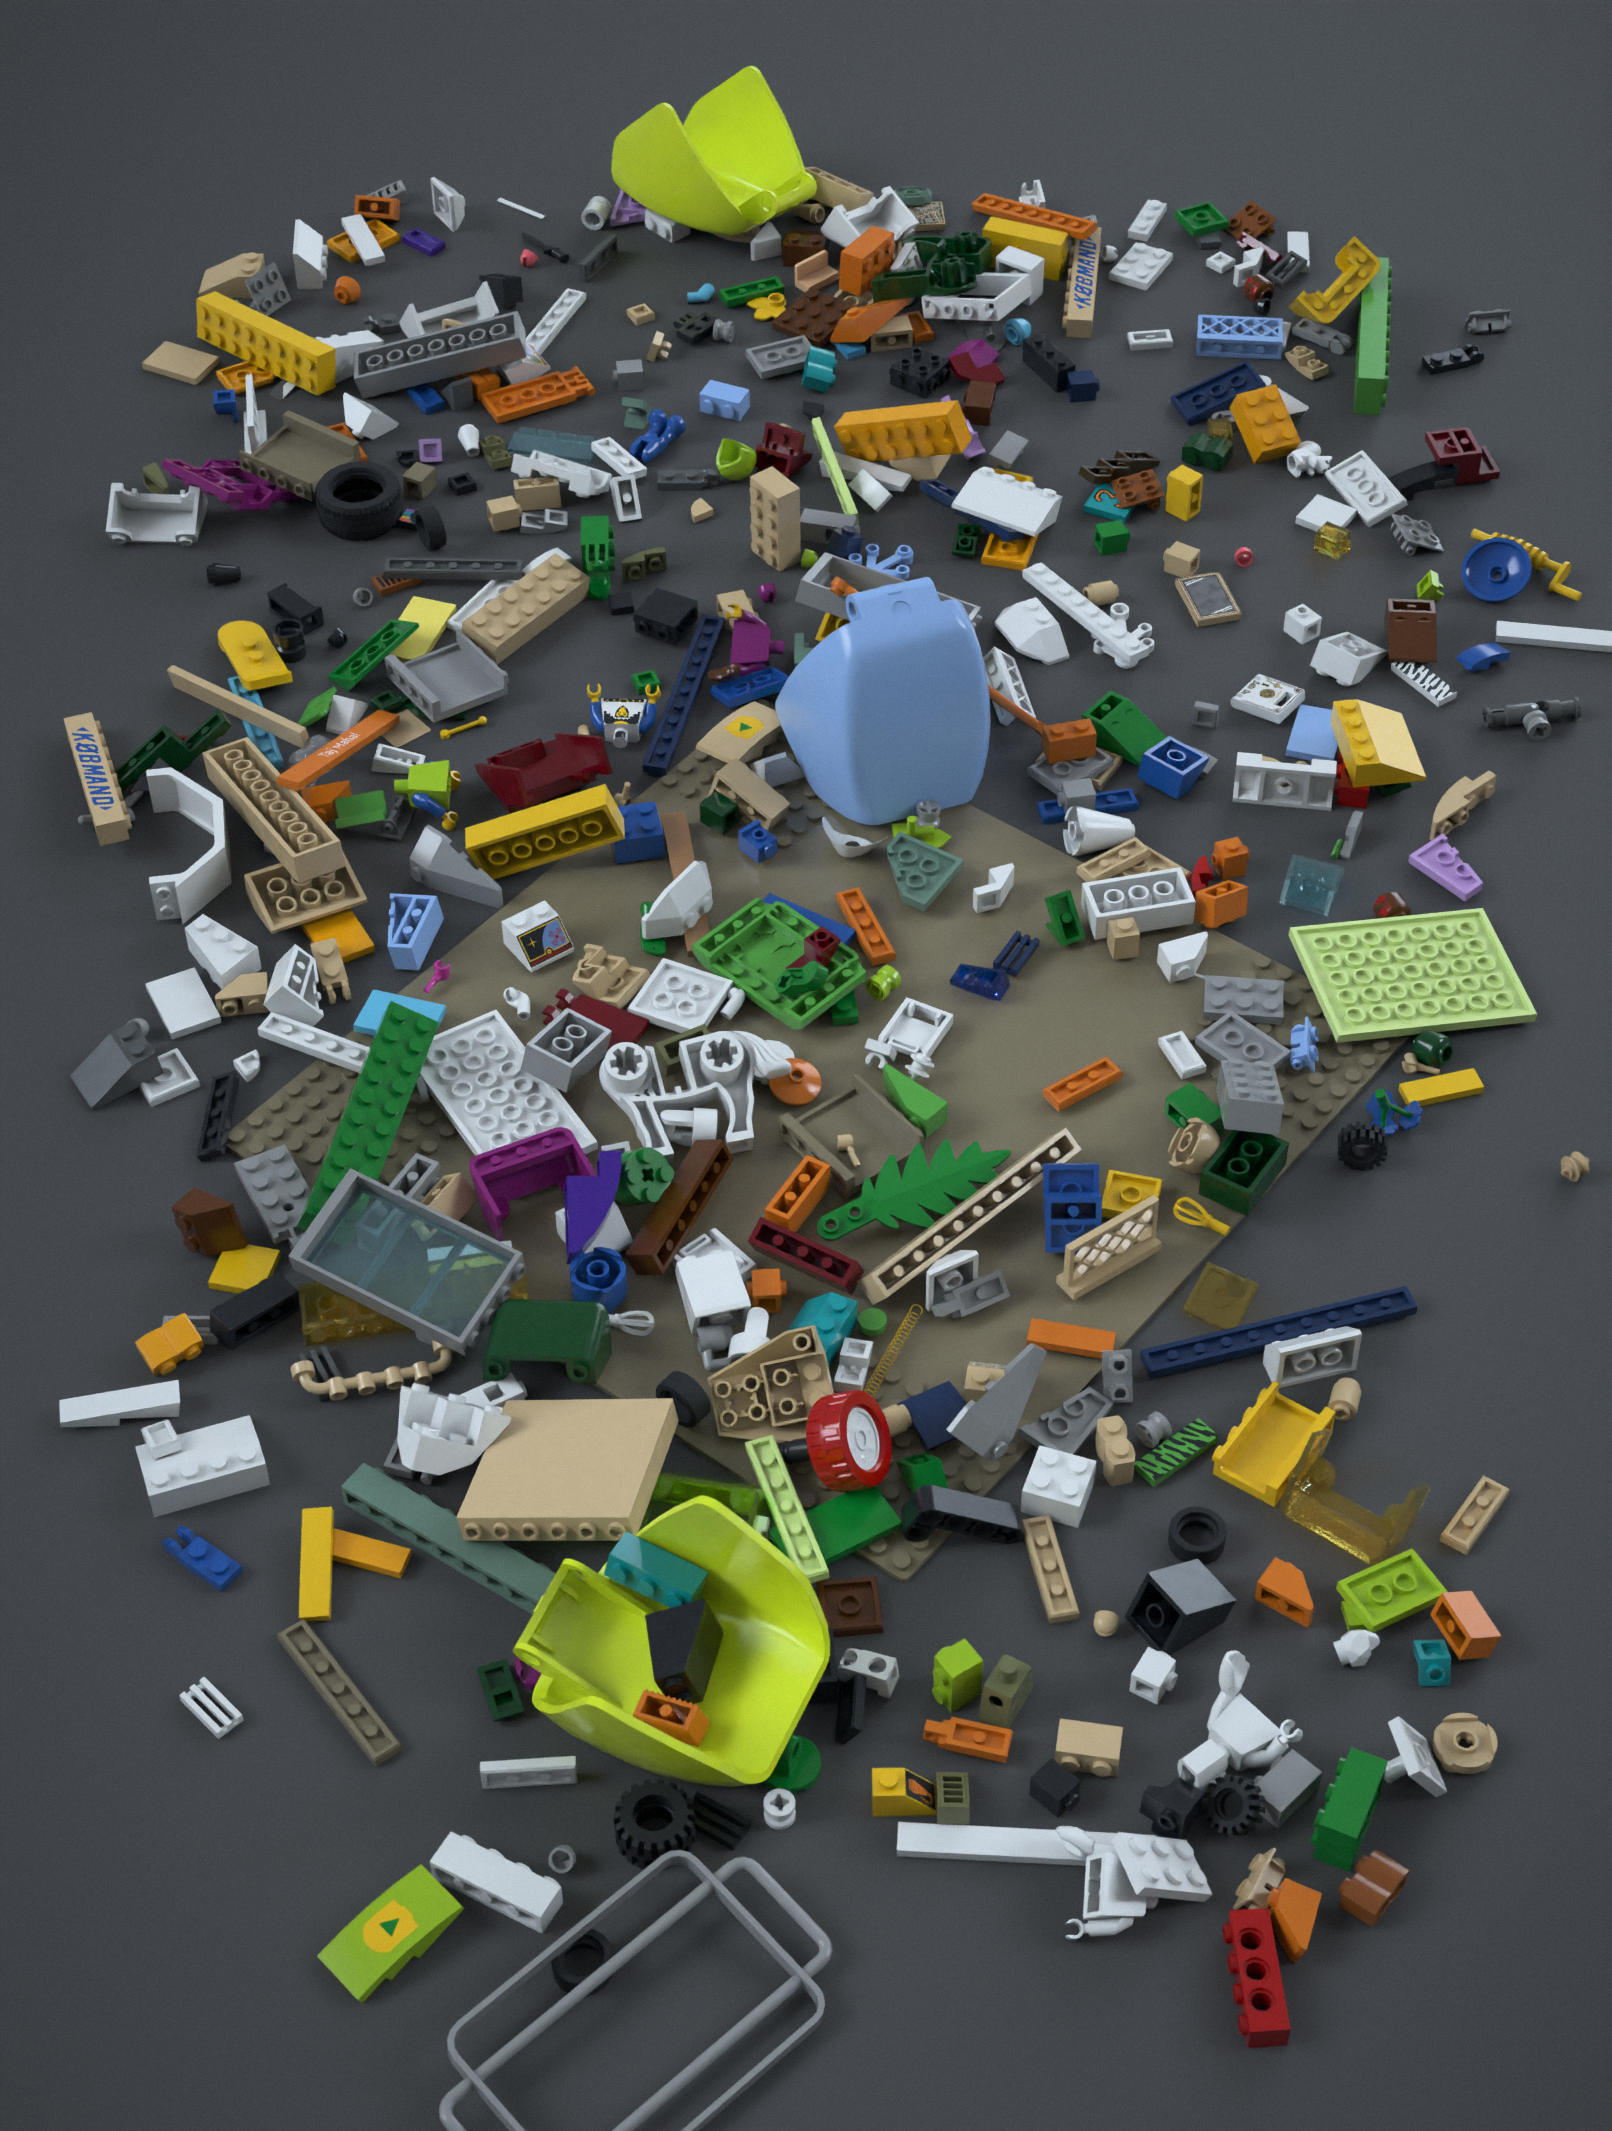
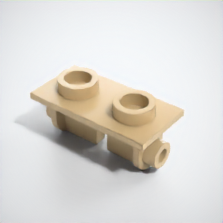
M1272 1848L1263 1855L1261 1853L1257 1854L1250 1863L1249 1870H1251L1248 1879H1245L1236 1891L1238 1899L1233 1907L1234 1910L1243 1905L1248 1909L1268 1907L1266 1902L1270 1891L1264 1888V1886L1266 1885L1270 1889L1273 1887L1277 1888L1286 1872L1285 1862L1280 1858H1272L1276 1851L1275 1848Z

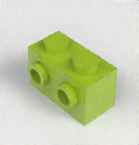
M965 1638L951 1647L946 1646L934 1656L932 1693L939 1704H944L952 1713L982 1694L983 1659Z

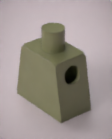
M1003 1655L984 1684L978 1719L989 1725L1008 1729L1034 1689L1032 1667L1009 1655ZM999 1698L1001 1699L1003 1706H998Z

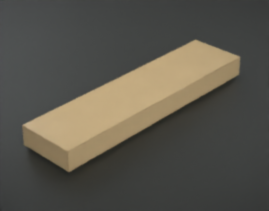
M1050 1515L1023 1519L1024 1540L1049 1624L1079 1619L1078 1606Z

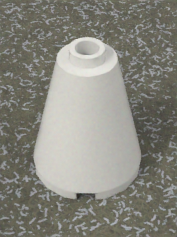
M1071 806L1065 815L1064 822H1068V830H1063L1064 845L1068 854H1072V856H1080L1116 847L1135 836V826L1127 818L1079 806Z

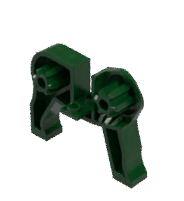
M970 230L956 232L953 237L938 235L907 236L902 242V248L905 243L915 242L921 262H928L927 268L877 274L871 281L873 300L876 302L924 295L953 296L976 288V275H982L993 263L991 240L987 237L978 236L976 232H971Z

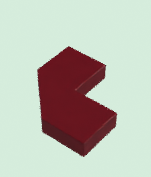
M968 351L948 359L950 360L951 369L959 380L996 383V386L1005 382V377L996 362L977 368Z

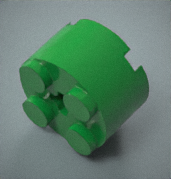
M651 1147L622 1153L621 1172L615 1199L624 1205L633 1206L658 1201L674 1178L673 1168L669 1166L666 1158L660 1152Z

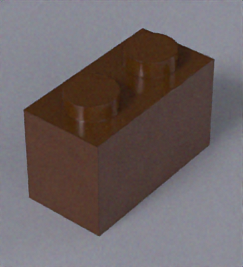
M970 381L969 389L964 390V401L961 403V409L965 419L969 420L970 424L990 426L996 399V383Z

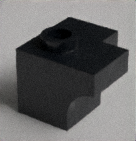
M1176 1776L1171 1784L1165 1787H1156L1150 1784L1143 1792L1139 1813L1153 1820L1152 1832L1161 1837L1184 1840L1190 1825L1200 1813L1204 1791Z

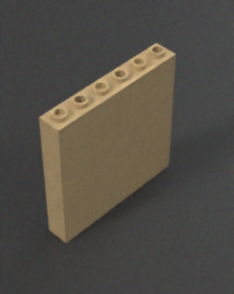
M673 1398L507 1400L502 1413L511 1417L510 1424L485 1450L456 1517L463 1541H619L626 1531L633 1535L638 1533L679 1422Z

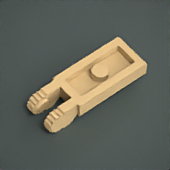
M331 938L310 943L313 958L316 959L323 991H326L329 1003H336V995L333 989L338 987L342 988L345 1000H351L348 977L336 939Z

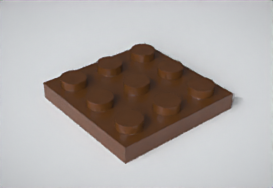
M810 288L771 322L772 329L793 338L805 335L812 346L822 348L830 341L839 320L847 313V310L858 306Z

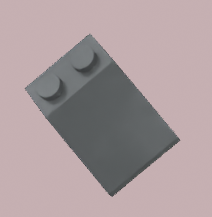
M134 1021L110 1033L70 1077L90 1108L95 1111L138 1088L141 1083H147L164 1072L155 1051Z

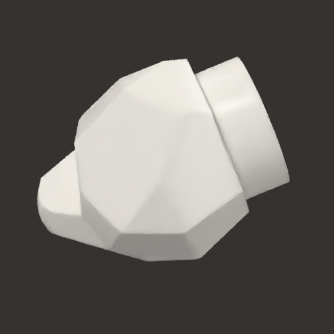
M1359 1629L1349 1630L1340 1637L1341 1640L1333 1642L1342 1666L1351 1663L1353 1667L1364 1666L1371 1656V1650L1379 1645L1380 1640L1377 1634Z

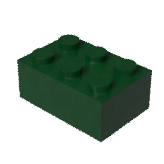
M1233 1130L1201 1171L1199 1195L1248 1216L1285 1167L1289 1142L1272 1134Z

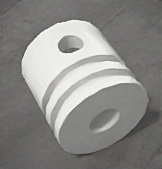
M593 197L581 215L583 224L591 230L601 229L612 212V206L604 197Z

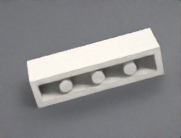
M451 1831L430 1860L431 1873L439 1882L543 1934L563 1904L561 1886L553 1878L548 1876L541 1877L533 1873L525 1864L520 1862L515 1864L505 1859L497 1850H488L478 1845L467 1835L460 1836Z

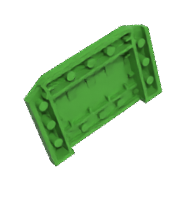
M756 897L692 945L693 953L702 966L717 976L732 980L733 987L742 989L746 993L747 998L792 1030L803 1029L866 980V971L862 969L857 953L840 942L827 966V980L818 990L801 992L791 999L777 992L776 982L779 976L786 970L787 966L804 955L803 939L820 928L783 902L775 901L774 904L763 903L762 898Z

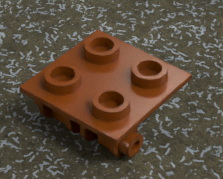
M1251 200L1229 219V228L1224 230L1237 240L1242 235V232L1255 239L1262 233L1266 236H1271L1275 232L1273 223L1277 219Z
M1153 469L1110 481L1122 509L1147 502L1148 508L1155 511L1160 507V498L1165 497Z

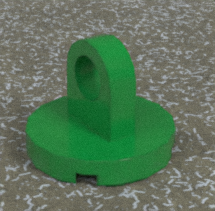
M792 1734L773 1772L763 1782L772 1790L777 1788L785 1789L792 1794H797V1791H802L803 1789L806 1791L812 1788L819 1779L822 1768L819 1750L808 1739Z

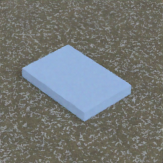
M1300 704L1285 756L1312 761V759L1334 761L1338 750V743L1330 724L1332 710Z

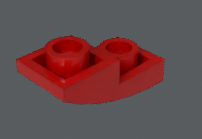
M1207 856L1200 857L1193 871L1191 892L1194 899L1196 892L1208 888V881L1213 880V867L1208 866Z

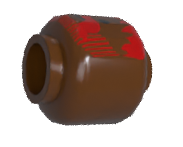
M1261 274L1248 278L1243 289L1246 298L1253 303L1258 298H1268L1271 301L1275 291L1273 283Z
M1388 892L1378 897L1374 904L1373 912L1377 919L1411 915V908L1400 893Z

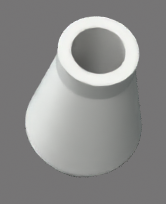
M471 424L463 425L459 429L458 439L466 450L467 455L475 457L480 453L479 431Z

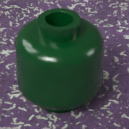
M1426 1030L1413 1041V1053L1416 1055L1417 1061L1422 1064L1439 1068L1447 1064L1453 1056V1046L1450 1038L1441 1033Z

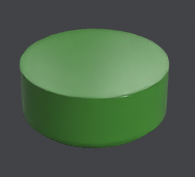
M877 1308L863 1310L858 1317L859 1330L867 1336L882 1334L887 1327L886 1314Z

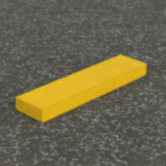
M332 1506L302 1509L299 1620L304 1619L306 1622L331 1620L334 1520Z

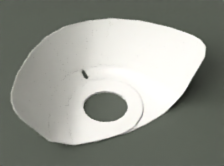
M825 817L822 818L826 834L835 850L843 857H855L865 854L885 840L871 843L860 837L841 834L833 830ZM850 841H855L859 843L860 846H845V844Z

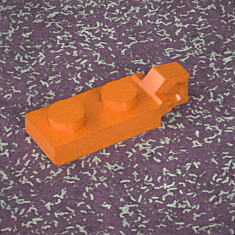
M951 1717V1720H943V1723L926 1720L923 1740L935 1743L937 1747L944 1750L1006 1763L1013 1731L1011 1729Z

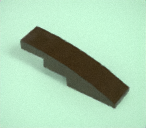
M1117 450L1114 458H1099L1096 466H1081L1078 475L1091 484L1110 483V481L1120 477L1149 470L1159 465L1161 460L1147 451Z

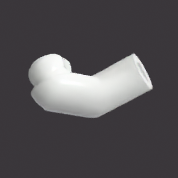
M513 987L507 988L503 993L504 999H506L509 1005L517 1009V1018L519 1020H528L530 1018L529 997Z
M736 987L728 991L727 997L729 1001L720 1011L721 1015L728 1020L733 1018L746 999V993Z

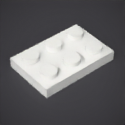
M1136 242L1109 272V280L1147 291L1171 263L1173 253Z
M1118 1832L1111 1839L1136 1895L1205 1902L1213 1895L1207 1884V1878L1201 1871L1194 1857L1193 1849L1187 1840Z

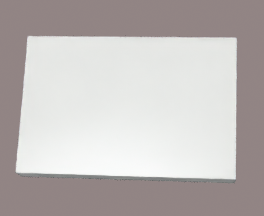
M195 967L146 983L147 992L172 1040L222 1023L221 1017Z

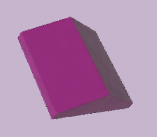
M982 339L962 342L947 359L968 351L976 367L980 368L995 363L999 359L1000 354Z

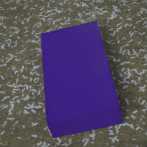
M418 228L402 236L403 243L430 257L446 249L444 241Z

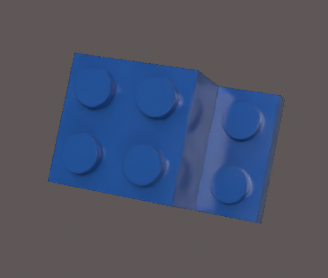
M1043 1163L1045 1253H1065V1245L1102 1225L1099 1163Z

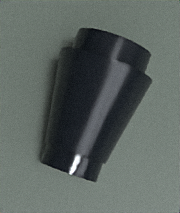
M219 563L207 565L208 583H213L215 586L241 580L240 566Z

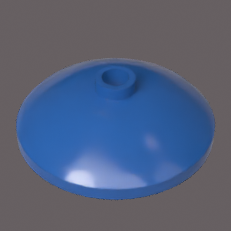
M1499 537L1484 540L1472 547L1466 554L1461 568L1462 580L1468 592L1475 598L1490 603L1504 602L1517 596L1527 586L1532 572L1530 557L1523 546L1511 539ZM1496 575H1501V576H1502V577L1499 578V579H1495V578H1494Z

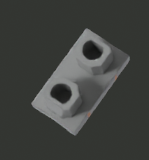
M1131 1349L1102 1350L1103 1396L1114 1403L1133 1402Z

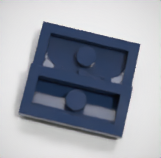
M950 1381L897 1404H903L908 1409L912 1419V1425L909 1428L910 1430H915L926 1452L957 1439L946 1429L966 1405V1402Z

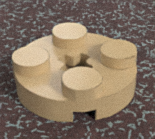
M1454 1713L1445 1717L1443 1722L1436 1727L1432 1740L1434 1754L1441 1762L1442 1768L1450 1773L1457 1772L1461 1774H1475L1487 1771L1491 1767L1498 1746L1497 1736L1493 1728L1488 1723L1486 1727L1482 1722L1478 1721L1479 1717L1469 1713ZM1460 1739H1466V1742L1473 1744V1746L1469 1748L1461 1747L1459 1745Z

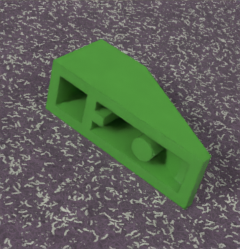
M886 1064L883 1066V1086L897 1111L902 1112L905 1118L914 1127H918L922 1131L924 1138L927 1139L947 1122L948 1102L890 1065Z

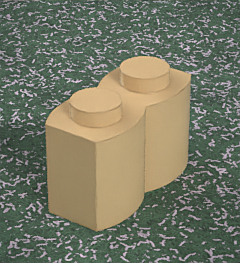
M1119 1415L1099 1418L1097 1421L1095 1450L1099 1459L1103 1462V1474L1106 1481L1111 1486L1132 1483L1135 1450L1127 1439L1125 1422Z

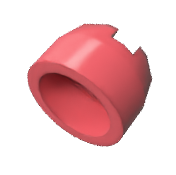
M527 249L523 250L520 257L521 264L523 266L526 265L528 268L534 266L538 260V256Z
M1240 547L1236 550L1235 561L1237 565L1247 567L1252 564L1254 556L1249 548Z

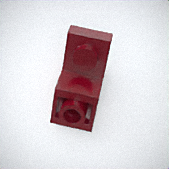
M821 926L803 939L804 955L787 966L786 970L788 968H801L810 961H815L827 968L840 944V938Z

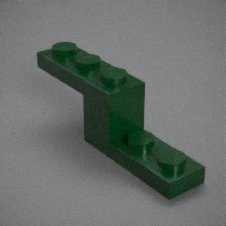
M218 709L184 741L164 724L114 770L119 786L125 790L129 785L134 784L138 777L151 768L159 758L171 768L181 773L201 753L206 752L212 743L226 734L232 726L225 713Z

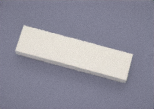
M361 214L341 218L342 225L364 264L369 266L385 262V255Z

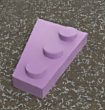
M1444 833L1409 855L1408 863L1463 901H1467L1482 890L1483 882L1469 864L1463 863L1459 858L1457 849L1455 847L1451 848L1447 843L1448 838Z

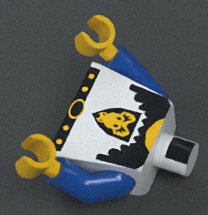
M598 683V691L596 693L590 691L588 684L587 695L591 698V703H589L591 722L600 733H604L605 741L613 742L618 748H624L627 742H638L641 735L653 727L657 711V704L655 702L661 696L658 685L657 691L654 694H650V685L646 686L645 692L649 698L647 703V699L601 698V702H599L598 698L601 695L600 684Z

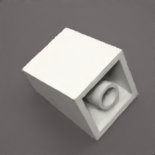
M722 1249L709 1252L708 1256L697 1258V1256L692 1255L684 1257L680 1262H677L675 1273L691 1335L695 1334V1327L699 1326L703 1327L719 1323L733 1326L746 1323L751 1303L732 1250L724 1252Z

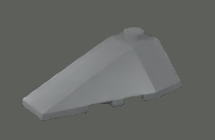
M427 825L409 858L410 873L413 879L421 882L428 888L501 909L504 906L502 888L481 868L475 869L463 851L459 854L451 847L452 841L445 834Z
M1030 1343L1006 1366L1004 1370L1005 1375L995 1382L991 1380L985 1386L987 1393L976 1403L971 1399L946 1430L982 1457L995 1462L997 1458L1003 1456L1008 1449V1444L1014 1437L1047 1352L1043 1348Z

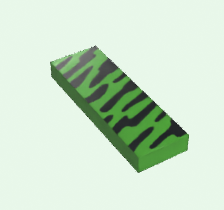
M1197 1418L1136 1461L1134 1470L1155 1487L1216 1444L1219 1436Z

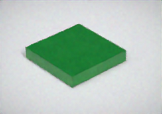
M1210 201L1174 211V218L1193 238L1229 228L1230 221Z

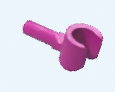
M441 960L434 963V975L423 989L425 993H429L439 980H447L449 978L450 964L442 968Z

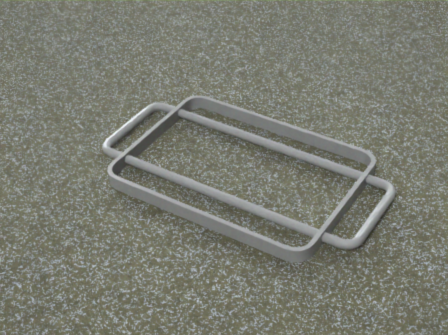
M682 1850L669 1851L651 1863L455 2023L450 2029L447 2038L448 2058L464 2079L442 2099L439 2107L440 2120L448 2131H466L454 2117L453 2107L469 2092L474 2090L509 2131H525L483 2081L712 1892L790 1974L791 1978L612 2131L635 2130L800 1987L813 1999L817 2012L681 2130L700 2131L819 2026L824 2013L825 2000L819 1986L811 1978L831 1959V1941L827 1934L755 1860L747 1857H737L728 1861L712 1874L690 1852ZM671 1865H683L692 1870L703 1882L476 2070L473 2071L455 2049V2043L462 2033L662 1870ZM739 1870L748 1871L819 1946L817 1956L801 1968L723 1886V1882Z

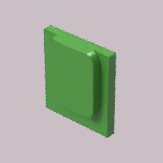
M332 687L310 701L298 724L307 727L325 717L331 708L333 695H335L337 689Z

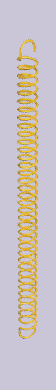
M914 1304L911 1306L905 1320L889 1344L885 1355L882 1356L876 1370L864 1387L863 1391L866 1392L868 1390L872 1392V1397L875 1396L874 1393L877 1392L879 1385L882 1384L883 1377H886L885 1373H888V1369L891 1368L890 1365H893L892 1361H895L897 1354L900 1353L899 1350L902 1349L901 1346L903 1345L898 1344L895 1340H899L902 1343L906 1342L905 1338H908V1335L911 1334L910 1331L913 1330L912 1327L914 1326L909 1325L906 1321L914 1324L919 1319L918 1314L910 1312L912 1307L915 1305L921 1308V1315L923 1309L920 1305ZM911 1313L916 1314L918 1318L913 1317ZM908 1317L914 1318L916 1322L911 1321ZM904 1325H908V1326H910L912 1329L909 1330V1329H907ZM902 1328L908 1330L909 1333H905ZM899 1332L905 1333L907 1337H903ZM897 1336L903 1337L905 1341L900 1340ZM893 1344L899 1345L900 1349L896 1348ZM891 1348L897 1349L898 1353L894 1352ZM888 1351L895 1353L896 1356H892ZM886 1355L893 1357L894 1360L888 1359ZM884 1359L889 1360L892 1364L886 1363ZM882 1363L887 1364L889 1368L884 1367ZM879 1367L885 1368L887 1372L882 1371ZM877 1371L883 1372L885 1376L880 1375ZM875 1375L881 1376L882 1380L878 1379ZM873 1379L879 1380L880 1384L876 1383ZM871 1383H875L878 1387L872 1386ZM868 1386L873 1387L876 1391L870 1390Z

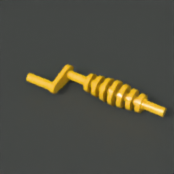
M1473 529L1471 532V537L1479 541L1497 537L1516 541L1527 551L1532 568L1535 567L1536 570L1540 571L1543 568H1547L1557 572L1549 584V591L1559 593L1576 601L1580 600L1581 592L1562 585V582L1571 571L1572 564L1566 561L1562 565L1548 558V553L1541 552L1539 548L1533 547L1532 544L1526 543L1523 539L1509 538L1508 535H1501L1497 532L1489 535L1477 529Z

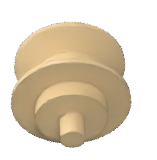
M1575 1151L1571 1153L1570 1157L1565 1156L1561 1159L1560 1172L1570 1181L1576 1182L1580 1176L1586 1177L1589 1175L1590 1161L1580 1152Z

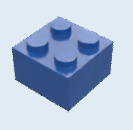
M655 801L618 806L624 818L625 839L611 843L615 863L665 856L664 833Z

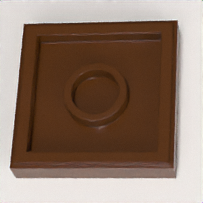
M877 1576L816 1582L818 1600L828 1628H833V1637L883 1633L884 1627Z

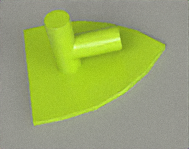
M915 816L907 817V823L891 824L893 838L900 831L938 849L951 839V836L944 831L934 829V825L917 826V818Z

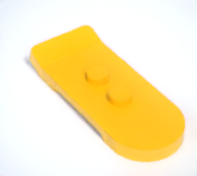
M234 621L223 625L219 629L218 644L221 650L226 653L239 676V681L246 690H256L293 682L292 672L287 669L260 625L250 621Z

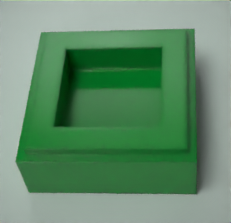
M654 670L631 675L632 683L638 695L646 694L645 688L648 684L651 687L650 693L657 691V685L661 690V683Z

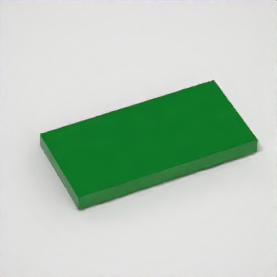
M876 1486L846 1492L805 1512L826 1565L902 1529V1521ZM777 1526L769 1529L768 1536L773 1544L789 1558Z

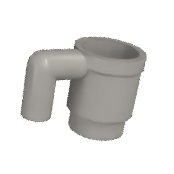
M719 1323L695 1327L696 1343L699 1354L702 1355L705 1370L708 1372L719 1371L728 1366V1357L714 1360L713 1352L723 1351L730 1347V1341L733 1337L731 1325Z

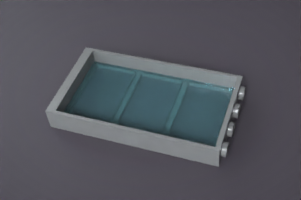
M351 1168L288 1256L295 1271L466 1356L470 1348L476 1347L481 1337L480 1333L486 1325L489 1326L492 1323L496 1309L500 1303L508 1299L512 1285L516 1280L519 1281L522 1278L526 1269L522 1252Z

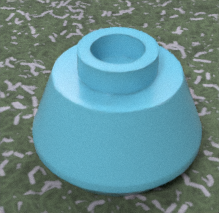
M1023 318L1009 319L1004 327L1005 336L1013 345L1022 346L1023 339L1031 335V325Z

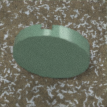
M906 186L899 188V192L894 190L905 205H922L932 201V191L929 188L923 191V187Z

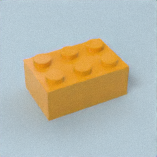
M1276 384L1236 395L1230 405V410L1254 464L1287 456L1298 447L1301 440Z

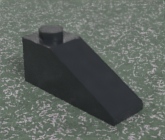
M499 273L479 275V280L482 283L487 281L495 302L504 304V308L517 307L516 303L523 302L521 277Z

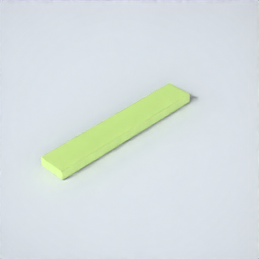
M820 417L813 418V436L844 514L857 516V525H859L857 509Z
M770 1435L745 1442L746 1452L789 1559L805 1574L810 1583L829 1578V1570L774 1436Z

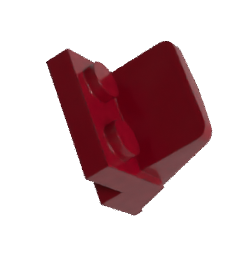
M767 422L765 424L763 442L756 447V464L754 467L757 468V473L772 466L788 479L794 475L813 456V452L803 449L806 433Z

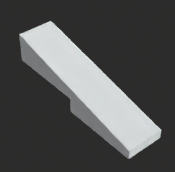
M834 452L844 479L853 480L864 469L886 490L902 492L912 480L911 474ZM822 458L819 461L822 477L830 478Z
M179 1380L59 1400L60 1427L119 1426L120 1418L179 1417Z

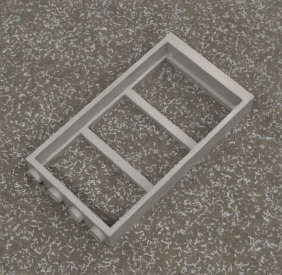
M825 552L801 579L795 601L849 620L846 611L847 596L842 595L838 597L830 588L825 587L824 585L829 579L833 580L838 576L852 588L861 591L906 581ZM937 592L940 601L950 599L960 601L973 624L974 630L979 628L982 616L979 615L981 607Z

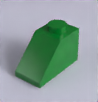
M922 1452L896 1461L911 1494L924 1485H934L949 1489L940 1458Z

